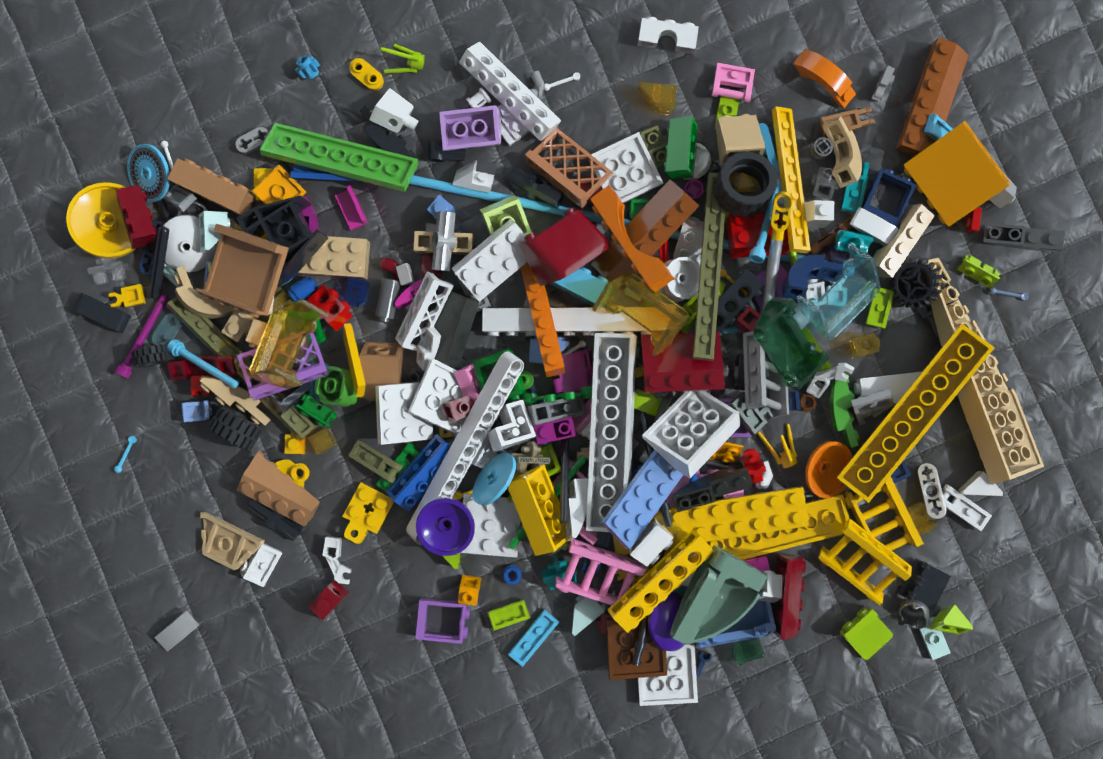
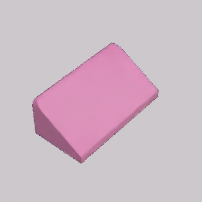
M471 363L456 371L454 375L463 396L468 395L475 402L481 392L474 364Z

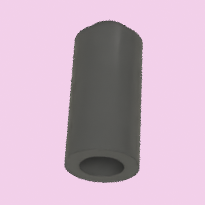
M381 279L375 317H378V321L389 323L390 320H394L396 310L394 303L398 299L399 281Z

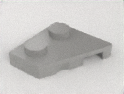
M890 389L851 400L859 426L865 424L864 419L870 415L876 417L894 406Z

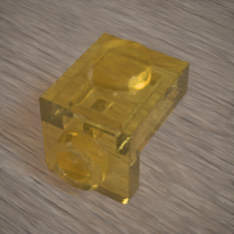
M919 501L906 508L919 534L929 533L937 527V523L928 515L923 501Z

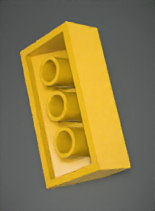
M540 465L515 476L508 486V491L512 496L515 509L520 516L523 529L526 531L535 556L555 552L567 541L565 524L560 523V503L545 465Z

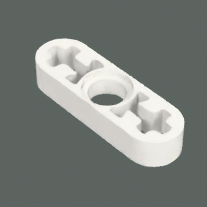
M924 463L919 467L918 475L927 513L932 518L940 519L945 516L947 510L938 472L934 465ZM926 467L933 471V473H930V479H935L936 482L924 483V481H928L927 475H923ZM931 485L936 486L938 490L937 494L933 497L927 494V488ZM940 498V501H936L937 506L942 508V511H939V515L932 512L935 506L934 502L929 503V499L936 500Z

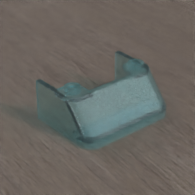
M852 244L848 245L850 258L842 263V277L818 301L815 298L805 299L801 295L797 296L802 314L828 340L834 339L880 291V281L875 259Z

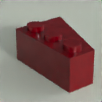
M139 185L116 189V197L132 249L154 245L157 230L151 221L153 219L151 210L145 204L147 202L145 190L141 191Z

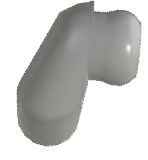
M534 71L531 77L535 85L530 91L539 99L542 96L545 84L540 72Z

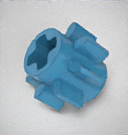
M305 55L297 60L298 68L295 71L300 77L310 80L318 75L319 70L317 67L320 64L316 58H313V56L309 58L308 55Z

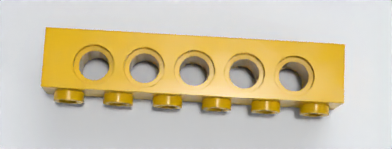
M693 529L608 609V612L628 633L631 629L636 628L645 616L651 614L660 602L665 601L674 589L680 587L682 582L689 575H692L697 570V567L707 561L715 551ZM694 552V554L688 558L689 554ZM680 566L678 570L673 571L675 567ZM665 579L664 583L659 585L660 581ZM651 593L649 597L644 598L646 594Z

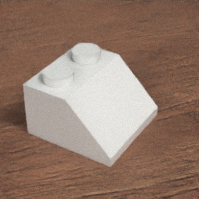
M654 519L641 533L631 549H629L630 555L645 566H648L650 563L653 565L659 559V553L663 549L667 550L672 545L674 537L672 533Z

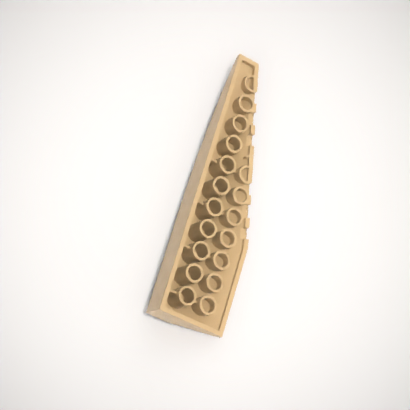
M940 259L928 260V264L934 262V268H940L936 275H941L942 272L946 280L943 278L938 279V282L950 285L951 279ZM925 271L927 283L930 284L929 275ZM943 285L942 293H935L938 299L936 301L931 299L941 346L943 347L961 324H964L985 340L974 320L971 321L967 313H969L966 305L962 306L958 299L960 294L957 289L951 285L948 287ZM949 289H952V291L954 292V298H952L949 294ZM989 354L957 395L991 485L1037 470L1044 467L1017 394L1013 388L1008 390L1005 384L1008 381L1005 373L1000 374L997 368V359Z

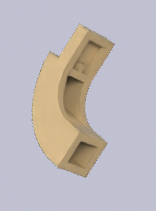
M840 116L824 123L822 127L833 144L836 165L832 170V174L839 187L842 188L859 180L862 171V160L855 135L852 130H848Z
M185 267L176 268L174 278L177 286L181 285V287L176 288L175 293L186 309L205 318H222L232 315L234 312L232 304L226 306L217 303L218 299L216 298L210 300L202 297L192 287Z

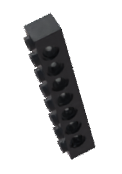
M748 269L718 299L717 317L721 319L722 324L721 326H716V332H720V337L724 334L722 329L726 325L730 328L737 320L735 318L736 314L739 311L743 313L750 306L748 304L749 300L752 297L756 300L763 292L761 288L764 284ZM745 289L748 296L741 298L738 295V290ZM732 303L735 310L733 312L726 311L725 304ZM695 325L688 333H695ZM668 393L651 394L658 399L660 396L665 398Z

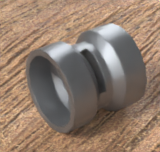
M821 137L811 146L810 154L816 160H823L832 152L833 144L828 138Z

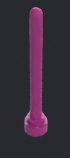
M166 294L160 295L131 351L142 347L168 299ZM131 351L125 362L118 365L115 370L117 374L128 379L132 374L131 370L133 368L131 367L133 364Z

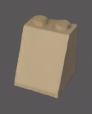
M743 114L734 117L725 115L717 119L716 136L720 166L725 163L728 157L741 151H752L763 155L765 144L756 115Z

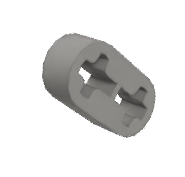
M258 127L240 136L236 140V148L239 152L246 155L260 149L265 140L257 139L260 137L259 133L267 134L264 136L266 139L269 131L264 127ZM243 141H246L247 143H249V144L247 145V147H248L247 149H244V148L242 147V146H243V143H242Z

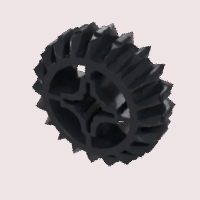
M916 257L915 261L913 258H908V263L904 261L901 264L902 267H899L898 273H895L893 276L895 280H890L891 284H895V287L890 288V290L897 292L893 297L899 298V304L905 302L906 308L911 306L912 309H917L919 306L920 309H923L925 304L928 306L932 305L931 299L934 301L938 299L935 293L941 294L942 291L938 289V286H943L944 284L938 282V279H942L943 275H936L940 269L934 268V262L928 264V259L924 258L921 260V257ZM919 267L912 277L905 276L909 270ZM925 271L929 275L930 284L925 281ZM910 280H917V282L923 286H916V284H914V282ZM903 282L908 286V295L904 291ZM920 290L928 291L923 297L914 299Z

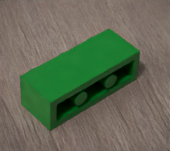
M692 116L670 119V126L667 128L668 144L665 147L667 159L664 162V171L671 179L694 178L698 124Z

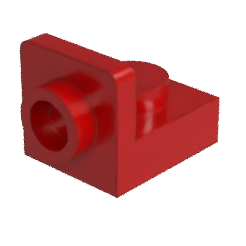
M977 207L965 217L964 227H966V233L974 234L979 231L982 208Z

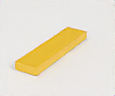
M351 323L344 324L343 340L356 397H363L366 384Z

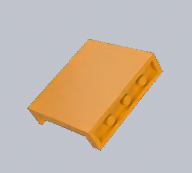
M966 121L959 124L904 164L906 175L909 178L913 177L917 183V190L921 194L924 193L926 195L928 205L932 209L935 208L937 210L939 220L943 224H947L948 227L1011 184Z

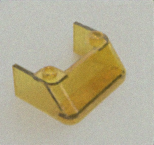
M629 272L605 285L592 310L595 312L604 307L610 314L623 312L652 333L650 339L656 347L652 354L656 356L668 347L686 324L690 315L685 309L661 292L657 291L655 293L651 288L647 290L641 282L642 279L637 275Z
M303 299L276 307L269 318L250 366L249 377L283 388L301 386L303 381L297 379L296 371L292 369L304 336L312 334L317 328V320L328 317V313Z

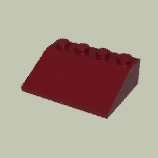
M716 332L713 361L692 359L695 333L641 335L644 394L724 390V368L720 332Z
M777 554L775 574L782 575V599L773 603L772 613L776 626L774 634L781 640L797 636V630L800 631L801 629L799 611H802L803 601L800 599V595L804 591L802 572L805 573L806 561H804L803 557L797 555Z

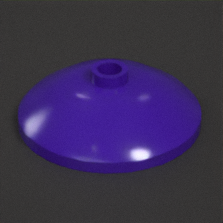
M439 498L426 504L420 511L416 520V533L421 544L430 552L441 556H451L462 552L469 546L475 533V521L470 510L461 502L450 498ZM448 520L451 525H445L444 521Z
M671 592L666 600L660 602L653 609L652 613L648 615L650 636L653 642L664 651H677L685 645L673 639L670 635L675 616L683 599L681 595L675 592Z

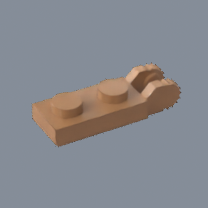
M871 107L860 110L854 109L820 118L819 122L823 137H828L822 127L823 124L840 116L848 130L853 131L873 125L875 123L874 119L860 121L859 117L871 113Z

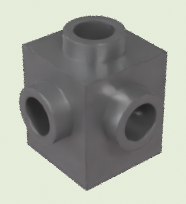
M819 167L818 173L813 174L811 185H814L813 196L832 199L834 190L839 188L832 174L833 169Z

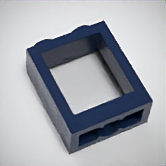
M880 169L876 172L862 203V208L897 227L916 184L912 183V180L907 177L894 175V172L890 169ZM880 180L904 190L893 216L869 205Z

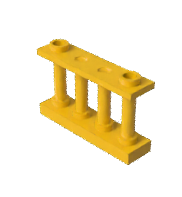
M891 476L877 492L882 491L886 493L888 497L886 502L864 513H861L857 505L858 502L864 499L857 494L853 496L851 492H844L847 508H851L859 526L874 538L897 526L903 527L905 531L903 537L885 545L891 551L907 543L915 547L924 544ZM888 509H894L897 515L894 520L871 531L869 530L865 520ZM870 554L873 561H875L876 558Z
M849 519L845 523L843 530L845 536L830 551L822 547L818 558L824 565L831 567L862 591L870 601L881 605L884 596L882 591L897 577H901L905 581L911 577L912 566ZM850 541L856 542L860 545V548L845 563L836 557ZM866 553H870L876 560L859 575L851 567ZM881 565L887 566L891 569V572L876 587L867 581Z

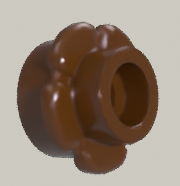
M804 393L799 396L800 408L804 412H810L811 409L815 408L816 401L812 394Z

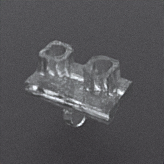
M117 258L96 259L97 265H103L90 267L87 270L88 274L93 275L95 284L101 285L108 283L106 273L112 272L114 281L125 280V269H129L128 264L122 261L111 263L117 261Z

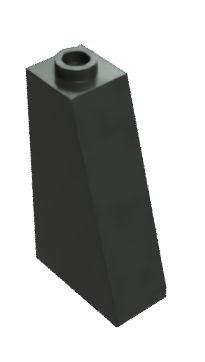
M441 287L440 294L444 292V287ZM451 290L437 319L436 330L441 335L434 359L449 367L451 365H460L479 305L477 299L459 291Z

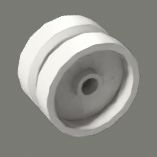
M678 257L664 262L675 279L657 291V294L663 300L670 303L680 302L696 296L699 285V265L687 257Z

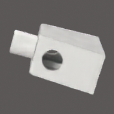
M390 88L376 104L369 119L396 133L403 126L414 131L419 122L410 116L414 108L413 105Z

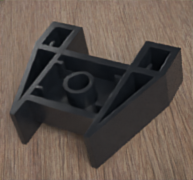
M301 195L253 207L237 217L243 232L257 237L266 234L269 241L289 248L277 287L293 279L328 240V236L318 229L311 232L301 212L309 207L311 203Z

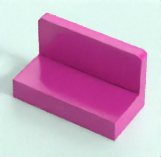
M349 185L347 186L348 190L335 195L352 231L368 224V221L354 189Z

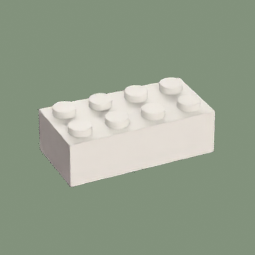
M509 219L452 267L454 273L479 302L527 262L518 245L525 241L524 237L526 235L512 219Z

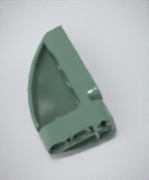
M713 545L712 549L715 552L711 554L707 562H703L697 567L675 616L670 631L671 637L683 644H691L714 637L727 630L743 618L760 598L758 592L762 589L768 576L726 550Z

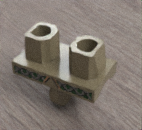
M534 441L527 442L526 447L522 446L521 451L526 453H510L516 460L515 471L518 473L526 472L527 463H531L530 470L543 464H550L549 457L536 454L541 452V448L537 447Z

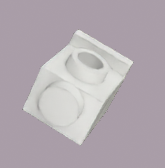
M764 571L763 573L768 578L760 590V598L758 600L775 603L782 599V575H777L774 571Z

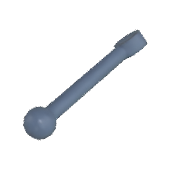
M994 287L989 289V293L992 295L996 293L1018 297L1022 301L1028 299L1027 293L1017 294L996 290Z

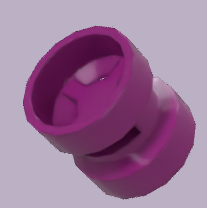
M690 180L684 186L683 191L694 201H697L703 193V185L698 180Z

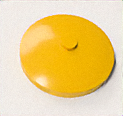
M115 183L93 184L79 191L70 202L66 216L68 231L75 244L84 252L99 258L113 259L125 256L135 250L131 247L116 197V189L125 188L124 186Z

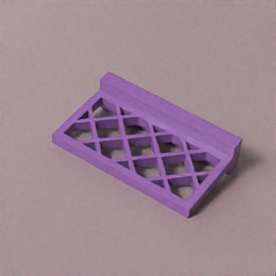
M312 329L237 355L250 397L253 401L329 375ZM311 336L312 339L309 349L299 345L302 338ZM290 343L294 345L290 355L281 352L284 344ZM297 348L307 351L303 361L293 357ZM267 350L276 352L271 362L262 358ZM310 353L318 356L320 363L310 365L306 363V360ZM279 354L288 358L284 368L274 364ZM252 356L257 360L253 368L245 366L243 359ZM260 360L269 364L265 374L256 371ZM291 360L301 363L298 371L292 372L287 369ZM273 366L282 370L280 376L275 379L268 376ZM253 373L263 377L261 383L252 386L250 381Z

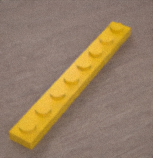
M776 106L772 109L781 187L782 191L787 192L792 199L790 221L787 228L790 252L807 253L811 250L792 109ZM783 197L784 206L788 203L786 197Z

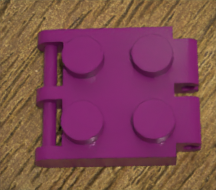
M590 349L562 356L565 373L557 375L558 379L552 380L555 393L578 392L581 387L593 385V366L589 355L591 353ZM584 355H586L588 368L586 367ZM588 371L590 372L592 384L590 383Z

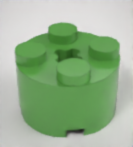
M335 366L326 367L329 375L318 378L315 382V391L320 397L319 400L323 404L339 407L356 404L358 397L355 394L350 369Z

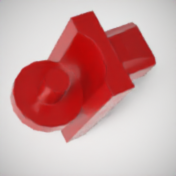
M753 448L745 450L742 458L739 459L741 467H747L751 483L763 481L762 472L766 471V467L760 459L759 453Z

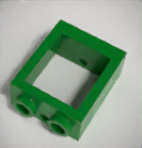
M507 349L473 362L481 391L487 381L484 369L495 366L500 356L505 352H511L515 355L513 350ZM521 374L514 385L515 391L510 392L505 402L509 400L511 402L519 401L522 399V394H527Z

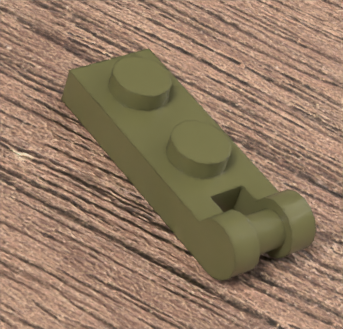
M359 439L348 455L391 483L395 481L396 473L403 467ZM387 465L391 466L388 473L384 471Z

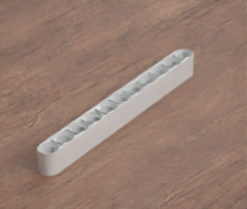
M511 352L503 353L497 361L406 528L407 534L419 545L422 544L416 533V520L420 511L426 504L435 499H452L524 368L523 361Z

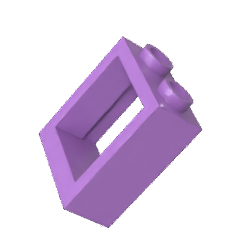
M421 598L419 600L415 639L462 644L463 639H467L468 635L465 619H469L470 608L466 604H459L458 601ZM428 605L461 608L458 635L426 632Z

